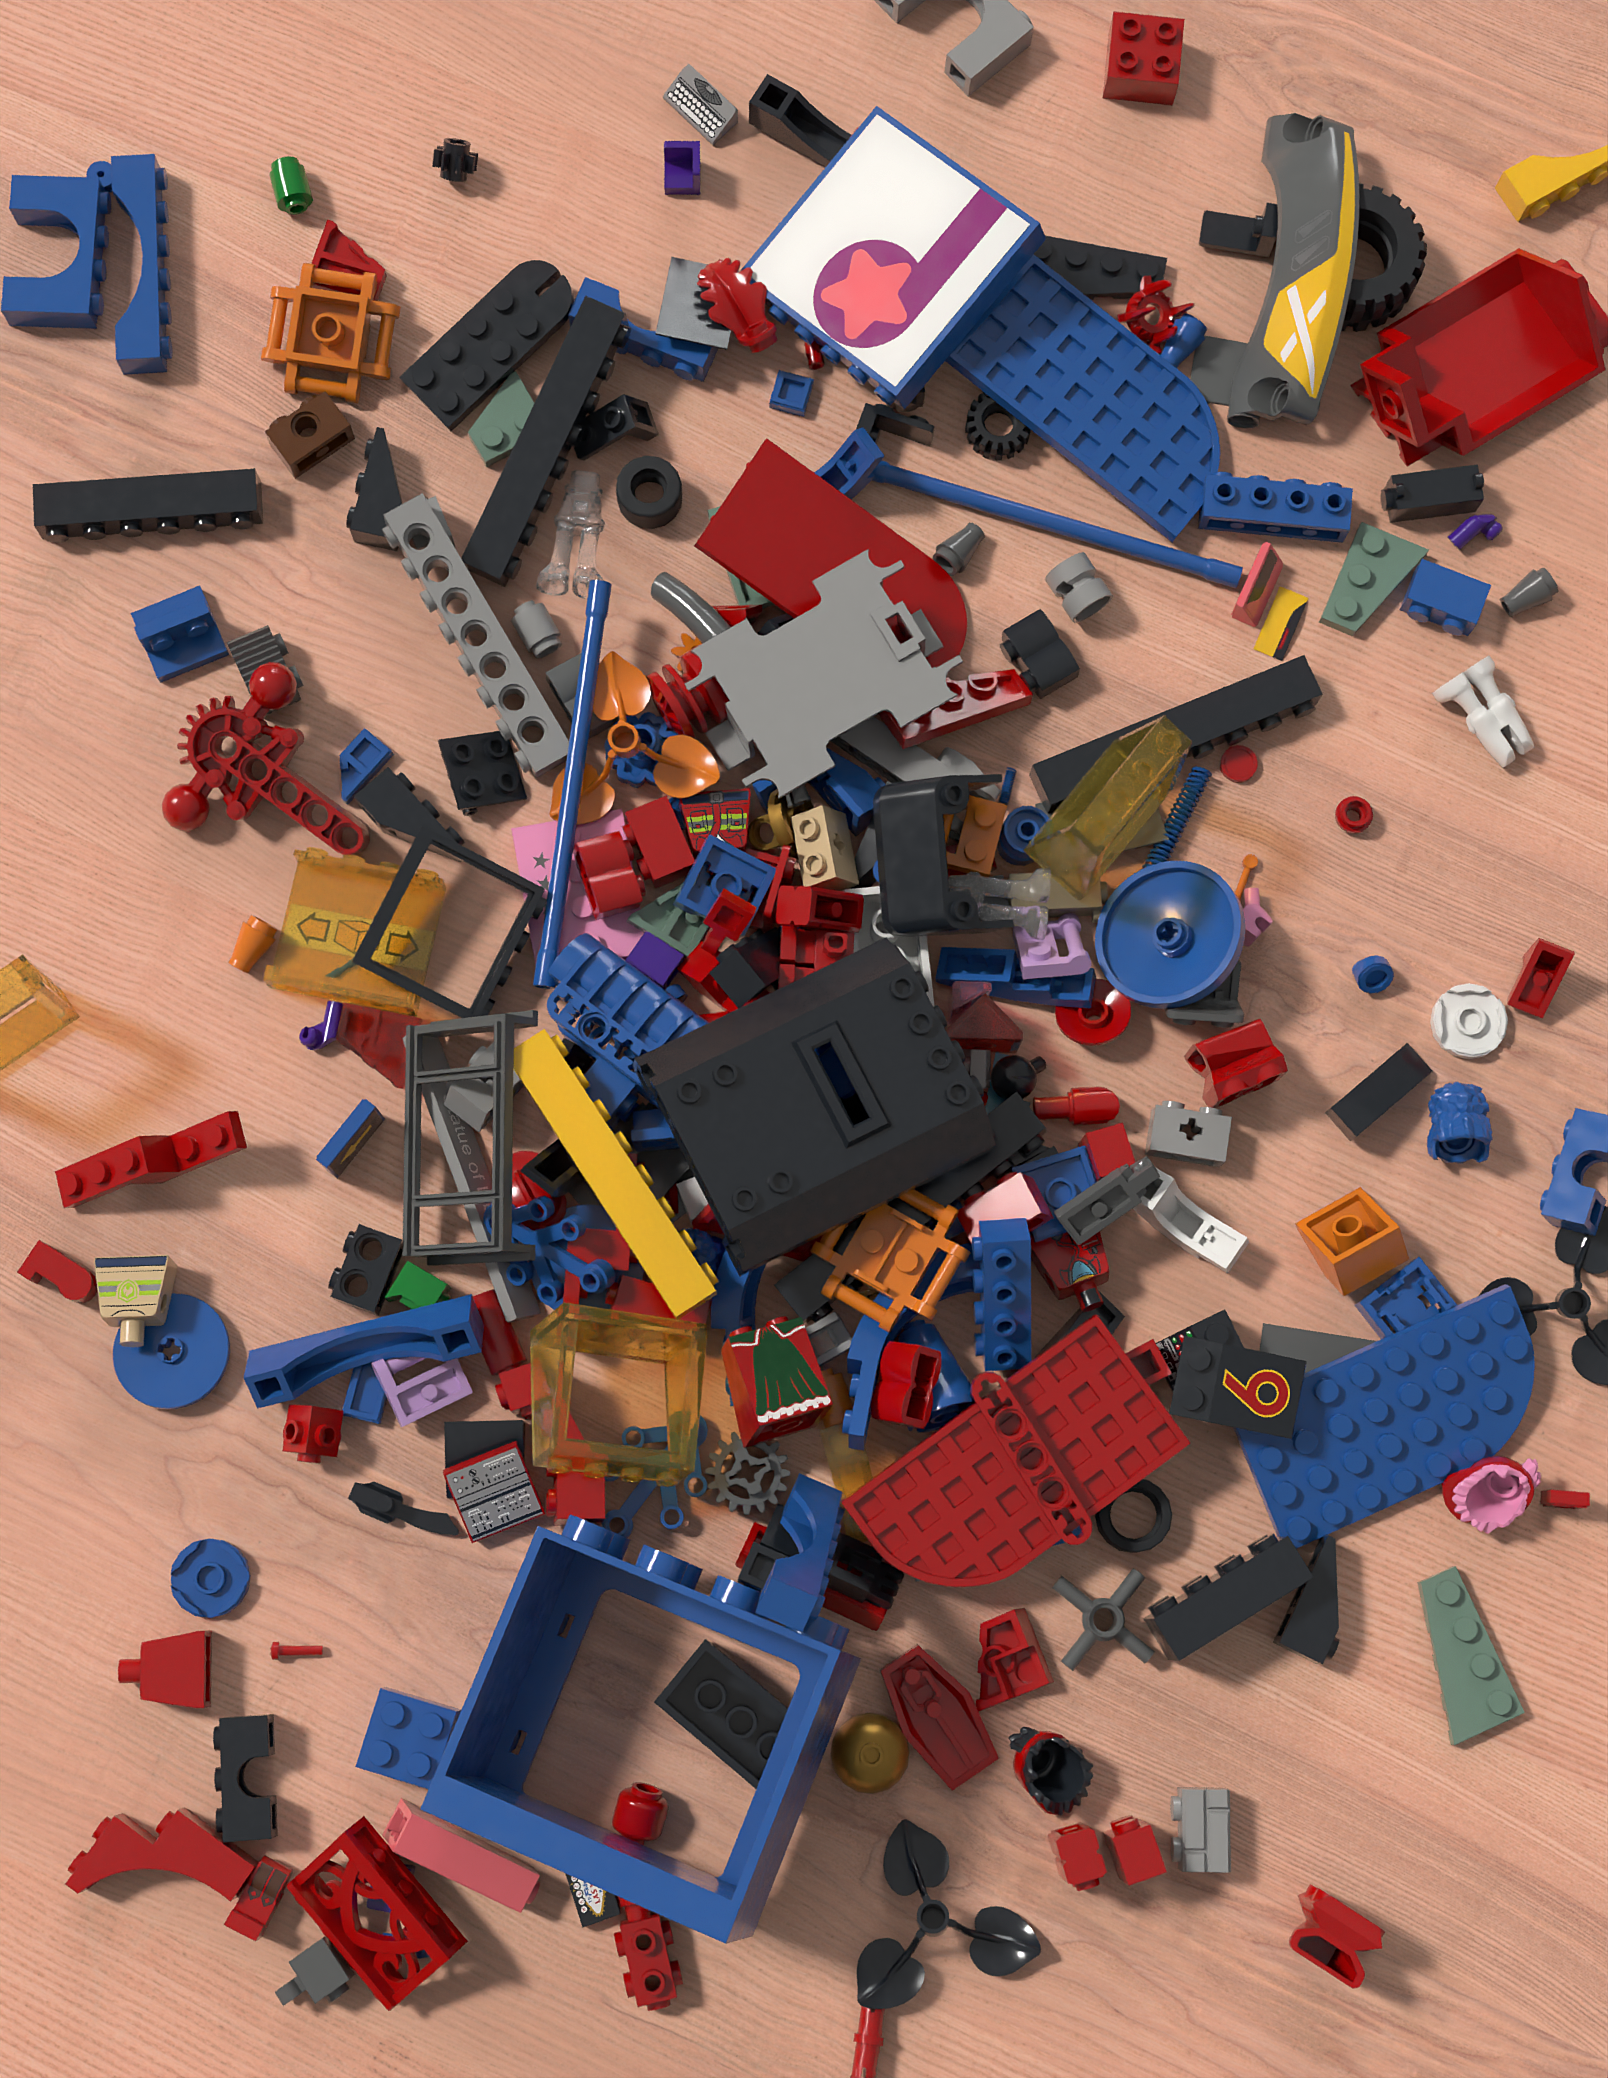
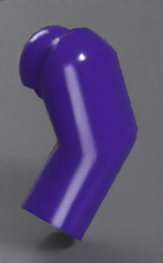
M1492 514L1474 515L1466 519L1447 538L1458 550H1461L1470 540L1481 533L1485 535L1487 540L1495 539L1502 532L1503 527L1496 521L1497 517Z
M327 1001L323 1022L310 1028L304 1027L299 1035L300 1042L310 1050H320L337 1040L341 1033L346 1005L340 1002Z

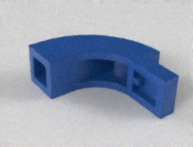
M864 427L854 430L833 457L814 473L852 500L875 477L872 471L884 458V454Z

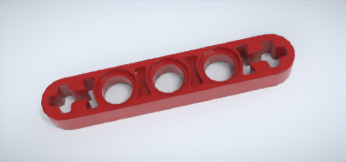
M994 1372L978 1374L972 1381L971 1395L1054 1530L1064 1542L1070 1545L1084 1543L1092 1532L1091 1519L1003 1378ZM986 1379L991 1384L998 1382L1000 1387L995 1390V1393L1000 1402L1003 1403L1007 1397L1011 1401V1405L999 1408L993 1416H990L988 1413V1409L995 1408L991 1399L987 1396L980 1398L978 1394L983 1390L981 1382ZM1015 1413L1020 1417L1021 1428L1016 1434L1006 1435L1000 1431L999 1421L1004 1414ZM1036 1447L1041 1451L1042 1462L1037 1468L1027 1469L1022 1466L1020 1455L1025 1448ZM1057 1481L1062 1484L1064 1489L1063 1496L1058 1502L1048 1503L1042 1498L1041 1489L1046 1482ZM1070 1500L1074 1502V1506L1067 1508L1071 1516L1076 1520L1083 1518L1084 1521L1079 1526L1081 1533L1077 1536L1072 1532L1064 1533L1063 1529L1068 1524L1061 1513L1055 1518L1051 1514L1052 1511L1064 1508Z

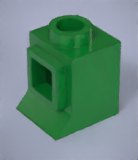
M407 1261L385 1296V1299L388 1302L400 1300L399 1302L406 1307L415 1309L452 1299V1296L448 1295L451 1287Z

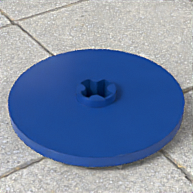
M173 1293L171 1295L164 1325L145 1326L143 1346H121V1327L118 1329L115 1337L113 1364L120 1383L132 1397L147 1406L158 1409H179L192 1405L206 1397L222 1379L230 1356L229 1335L221 1317L204 1301L185 1294ZM172 1342H174L175 1346L181 1349L179 1354H173L171 1360H168V1357L162 1352L164 1348H170Z

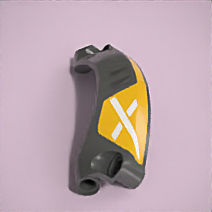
M1297 113L1272 116L1266 122L1261 162L1270 173L1275 186L1278 207L1277 242L1273 268L1263 306L1247 347L1232 378L1227 422L1234 427L1246 429L1257 427L1260 423V416L1273 421L1283 417L1304 425L1312 423L1319 411L1320 400L1339 342L1357 251L1359 172L1353 127L1322 115L1311 119Z

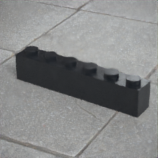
M255 468L33 484L34 527L42 539L55 543L65 542L70 537L99 540L105 538L106 535L112 534L138 537L143 532L157 531L161 534L171 535L178 533L181 529L210 532L216 530L217 527L231 526L235 529H249L253 527V524H263L262 488Z

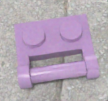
M1067 913L1056 921H1028L1013 927V940L1023 979L1079 975L1086 973L1091 968L1090 956L1083 949L1079 934L1081 924L1077 915ZM1055 939L1066 940L1069 951L1068 956L1059 957Z
M402 1357L391 1358L386 1361L381 1359L371 1363L400 1427L408 1425L473 1393L458 1359L445 1361L443 1364L397 1386L392 1377L393 1374L427 1358Z

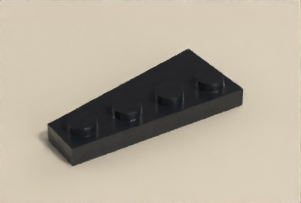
M1046 236V240L1034 253L1036 257L1090 300H1094L1095 297L1112 296L1113 299H1130L1135 293L1140 291L1143 276L1151 275L1152 283L1164 280L1167 258L1051 236Z

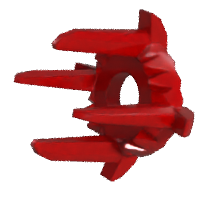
M1151 275L1143 276L1140 291L1131 297L1127 304L1126 312L1118 314L1117 317L1119 323H1127V326L1134 335L1147 342V345L1154 351L1161 353L1160 343L1174 337L1177 333L1178 327H1172L1175 317L1182 316L1184 313L1187 314V311L1192 309L1195 304L1187 303L1173 307L1170 297L1166 296V293L1160 292L1171 287L1172 283L1167 279L1152 283ZM1157 308L1160 315L1159 321L1156 325H1151L1146 321L1145 315Z

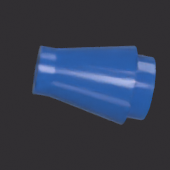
M1186 313L1180 319H1175L1172 327H1178L1177 333L1166 341L1160 354L1176 368L1205 341L1204 334L1207 331V327L1200 320Z

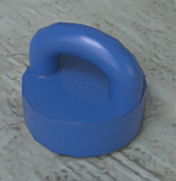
M1369 956L1358 961L1352 968V973L1359 988L1366 993L1381 992L1393 981L1394 972L1388 960L1382 956Z

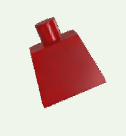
M212 1630L196 1631L142 1642L140 1659L119 1660V1683H140L141 1700L192 1708L211 1707Z

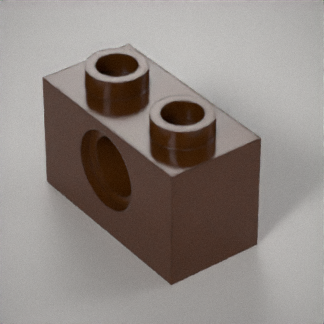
M326 391L319 396H310L302 402L299 409L288 416L284 415L275 419L269 429L265 431L270 446L295 479L355 439L350 423ZM306 428L317 429L312 436H300L301 432Z

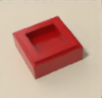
M1552 1489L1541 1491L1540 1505L1554 1508L1586 1509L1590 1506V1493Z

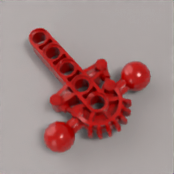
M268 662L260 665L252 673L249 680L251 698L243 709L235 708L233 696H225L223 705L218 698H210V710L204 704L197 705L196 709L200 718L194 715H187L186 720L193 727L191 729L181 728L179 731L182 736L188 737L187 743L177 744L179 750L188 751V756L182 757L179 762L181 765L192 764L197 773L189 784L173 786L164 796L162 813L171 827L179 831H192L199 828L206 821L209 814L207 796L213 788H219L224 795L222 799L227 805V815L233 820L249 818L261 800L266 798L340 854L352 855L363 852L370 843V832L364 823L287 767L299 746L304 742L303 732L299 729L284 728L277 725L271 727L264 720L269 710H279L286 707L292 702L296 694L297 683L294 674L287 666L277 662ZM264 734L271 736L272 741L264 748L254 742V740L261 738ZM227 737H232L237 745V750L232 757H227L222 751L223 740ZM258 759L263 760L267 766V774L262 780L256 779L252 773V765ZM232 774L239 778L236 789L233 792L228 786L231 782ZM287 782L293 783L298 790V795L292 803L287 802L282 795V788ZM318 804L324 806L328 812V819L321 826L316 824L312 818V811ZM347 827L355 829L359 836L358 843L354 848H349L343 843L342 834Z

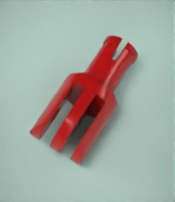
M1099 1086L1071 1088L1070 1092H1067V1096L1033 1097V1112L1039 1120L1068 1119L1069 1122H1072L1073 1126L1108 1123L1110 1120L1115 1119L1120 1108L1118 1097L1114 1092Z

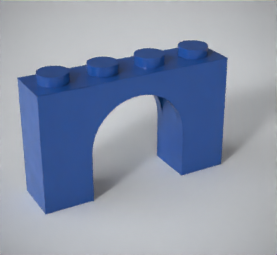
M12 175L9 209L17 224L55 226L68 229L79 237V250L72 264L57 275L43 278L4 276L1 301L2 314L9 326L97 329L98 316H102L104 311V300L102 293H100V282H105L106 263L102 259L103 248H108L109 232L108 227L105 226V214L111 213L110 193L105 192L100 178Z

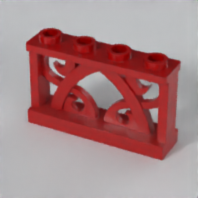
M365 1816L344 1831L329 1847L287 1884V1889L294 1896L296 1902L305 1909L319 1926L324 1936L332 1942L346 1959L348 1965L355 1970L372 1991L374 1997L388 2011H391L468 1942ZM341 1850L349 1858L346 1868L331 1861ZM321 1872L332 1873L340 1878L342 1882L330 1880L325 1883L319 1874ZM357 1894L369 1899H382L391 1909L389 1923L393 1936L378 1934L361 1927ZM425 1950L432 1960L420 1970L415 1952ZM401 1954L404 1955L408 1964V1976L406 1979L398 1972L402 1966Z

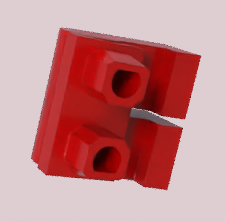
M782 925L778 989L853 954L855 932L811 931Z

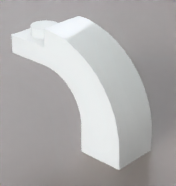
M1157 1169L1160 1177L1145 1187L1147 1192L1141 1197L1142 1202L1133 1209L1156 1230L1196 1258L1202 1257L1224 1272L1229 1273L1249 1244L1248 1238L1199 1208L1181 1192L1174 1178Z

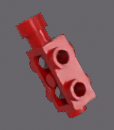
M619 1897L620 1906H625L628 1920L620 1921L621 1931L614 1933L618 1956H626L630 1972L623 1973L628 1998L635 1996L637 2007L646 2005L648 2011L668 2007L671 2005L670 1999L677 1998L676 1986L683 1984L678 1960L670 1961L667 1945L674 1944L669 1919L661 1921L659 1914H651L650 1910ZM646 1934L650 1936L652 1943L648 1948H640L637 1945L636 1939L639 1935ZM650 1975H656L660 1978L661 1983L658 1988L650 1989L645 1984L646 1978Z

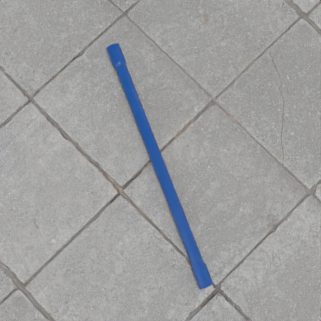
M881 460L872 471L875 475L872 481L878 483L892 484L1199 575L1206 580L1237 588L1243 567L1213 558H1203L890 465L886 461Z
M591 580L589 583L585 611L586 625L541 945L537 954L533 981L534 987L543 989L556 988V984L549 975L548 970L559 955L604 625L608 616L612 588L611 583L602 580Z

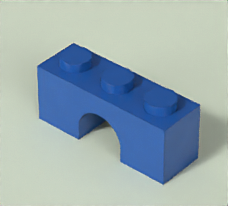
M1575 1108L1572 1119H1569L1564 1127L1563 1138L1565 1142L1561 1154L1556 1155L1552 1164L1553 1178L1549 1190H1545L1541 1197L1540 1209L1542 1211L1541 1215L1552 1226L1595 1236L1607 1200L1597 1189L1583 1186V1176L1586 1170L1593 1164L1599 1162L1608 1163V1115Z

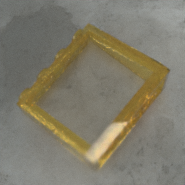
M1165 715L1114 740L1023 851L1076 900L1083 899L1174 789L1192 741Z
M562 1303L530 1330L533 1466L548 1468L549 1472L556 1474L570 1471L584 1472V1475L589 1478H601L611 1475L619 1476L624 1482H639L643 1479L656 1481L657 1485L663 1487L678 1485L682 1479L694 1472L707 1344L706 1324ZM575 1352L664 1364L668 1451L567 1438Z

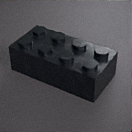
M1273 1533L1269 1536L1266 1534L1247 1546L1250 1551L1247 1555L1242 1557L1239 1554L1226 1558L1214 1566L1218 1573L1211 1577H1208V1575L1202 1577L1200 1575L1181 1587L1184 1594L1176 1599L1174 1595L1171 1597L1165 1596L1148 1607L1151 1614L1143 1618L1168 1660H1182L1314 1578L1289 1536L1276 1537Z
M705 1639L654 1703L757 1789L788 1707L710 1641Z

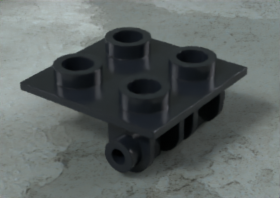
M500 731L438 740L457 808L462 810L464 816L477 813V807L527 799L510 740L506 741Z

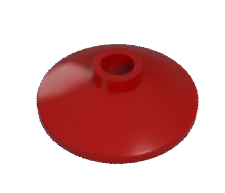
M1096 978L1091 1008L1056 1006V1022L1061 1032L1070 1040L1082 1045H1102L1115 1040L1126 1030L1131 1019V1004L1129 999L1123 996L1108 980ZM1091 1016H1098L1100 1018L1098 1020H1088Z

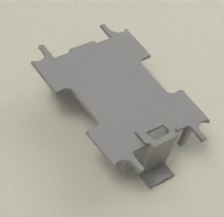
M869 549L813 580L812 583L821 596L820 604L767 635L761 636L753 630L749 621L745 619L691 650V653L700 658L702 669L697 677L685 683L688 692L715 677L729 699L725 703L728 720L705 732L727 771L755 756L754 743L768 764L742 779L745 787L759 780L771 781L776 785L779 792L778 799L835 767L826 747L830 741L883 711L890 712L899 726L903 728L957 697L958 694L948 688L946 676L951 669L963 663L960 655L937 668H931L926 657L944 647L921 609L910 614L903 601L894 605L883 589V580L905 568L901 560L886 568L877 567L870 561L868 556ZM896 615L897 626L907 640L901 645L886 622V619L893 618Z

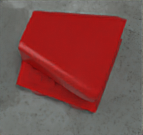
M1260 1018L1193 1044L1184 1055L1190 1067L1205 1078L1202 1099L1211 1108H1218L1241 1096L1260 1090L1278 1081L1288 1071L1284 1055L1274 1046Z
M1310 1884L1306 1892L1297 1895L1306 1921L1295 1928L1289 1938V1946L1292 1950L1353 1989L1358 1988L1364 1980L1365 1971L1355 1951L1364 1952L1382 1949V1937L1385 1931L1334 1897Z

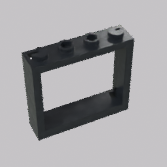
M422 825L352 962L461 1018L488 1015L495 1004V1000L491 999L490 996L496 984L503 987L513 967L507 963L513 951L521 953L529 938L530 933L526 932L525 928L530 918L532 917L537 920L543 911L547 899L542 897L545 888ZM429 845L527 894L470 1008L371 959Z

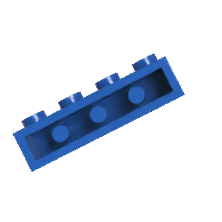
M1215 472L1212 475L1206 474L1204 479L1203 505L1199 509L1198 529L1339 543L1344 542L1350 531L1353 488L1342 487L1339 483L1327 482L1321 485L1306 484L1301 479H1288L1284 482L1272 481L1262 475L1241 478L1233 477L1228 472Z
M1026 1218L979 1221V1237H972L974 1261H979L980 1268L973 1270L974 1293H980V1301L973 1302L975 1325H980L981 1332L974 1333L975 1356L983 1357L985 1371L1021 1369L1032 1361L1031 1238Z

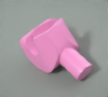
M1247 888L1244 890V945L1247 947L1273 922L1268 913L1260 907L1258 888Z

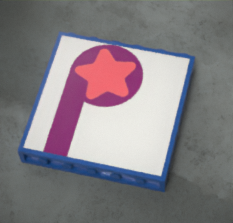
M876 106L740 271L750 267L753 271L750 284L755 282L765 284L767 288L765 304L770 307L768 312L782 325H785L787 321L796 327L794 332L804 342L811 345L815 341L822 347L820 351L829 361L835 365L841 361L849 367L847 370L848 374L858 383L864 385L866 382H869L876 388L874 393L889 406L895 402L905 410L1046 240V236L1041 224Z

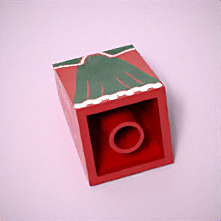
M787 1316L778 1317L765 1324L766 1327L752 1330L751 1326L739 1328L729 1334L730 1337H728L721 1349L744 1448L815 1428L833 1405L802 1317L789 1320Z

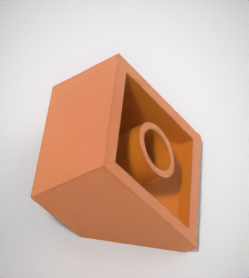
M1361 1187L1295 1223L1297 1230L1324 1276L1343 1296L1348 1295L1409 1260L1400 1227Z

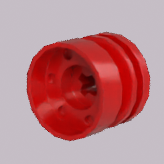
M689 650L679 656L683 670L682 675H679L670 664L662 666L666 682L657 672L650 673L646 678L650 684L654 705L667 726L677 735H686L695 739L691 724L700 734L708 731L704 713L707 712L717 723L727 720L725 703L729 699L715 677L688 692L685 683L697 677L702 669L700 658Z

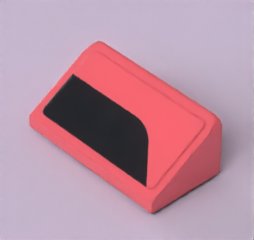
M1265 542L1262 544L1231 613L1232 618L1253 627L1258 625L1283 568L1282 560L1271 543Z

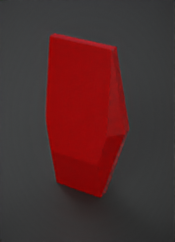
M918 1644L880 1669L900 1729L905 1735L906 1740L952 1791L999 1759L970 1692Z

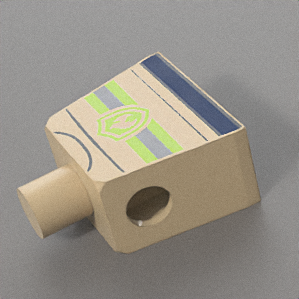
M169 1255L95 1257L94 1265L101 1318L110 1327H121V1346H143L145 1326H161L166 1322L177 1273L176 1263Z

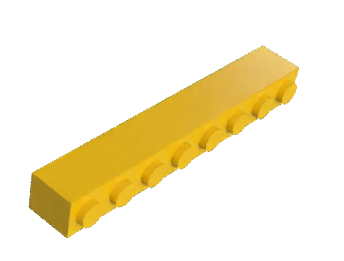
M543 1029L514 1048V1071L675 1318L679 1320L717 1295L713 1285L719 1281L707 1262L699 1265L692 1252L697 1247L686 1230L683 1229L679 1233L670 1221L676 1215L666 1199L662 1196L657 1200L649 1189V1186L654 1184L645 1167L642 1164L635 1167L627 1154L633 1150L621 1131L614 1135L606 1122L611 1119V1116L600 1099L592 1102L585 1089L590 1087V1084L580 1068L577 1066L571 1070L564 1057L569 1052L559 1036L556 1034L550 1038L546 1030Z

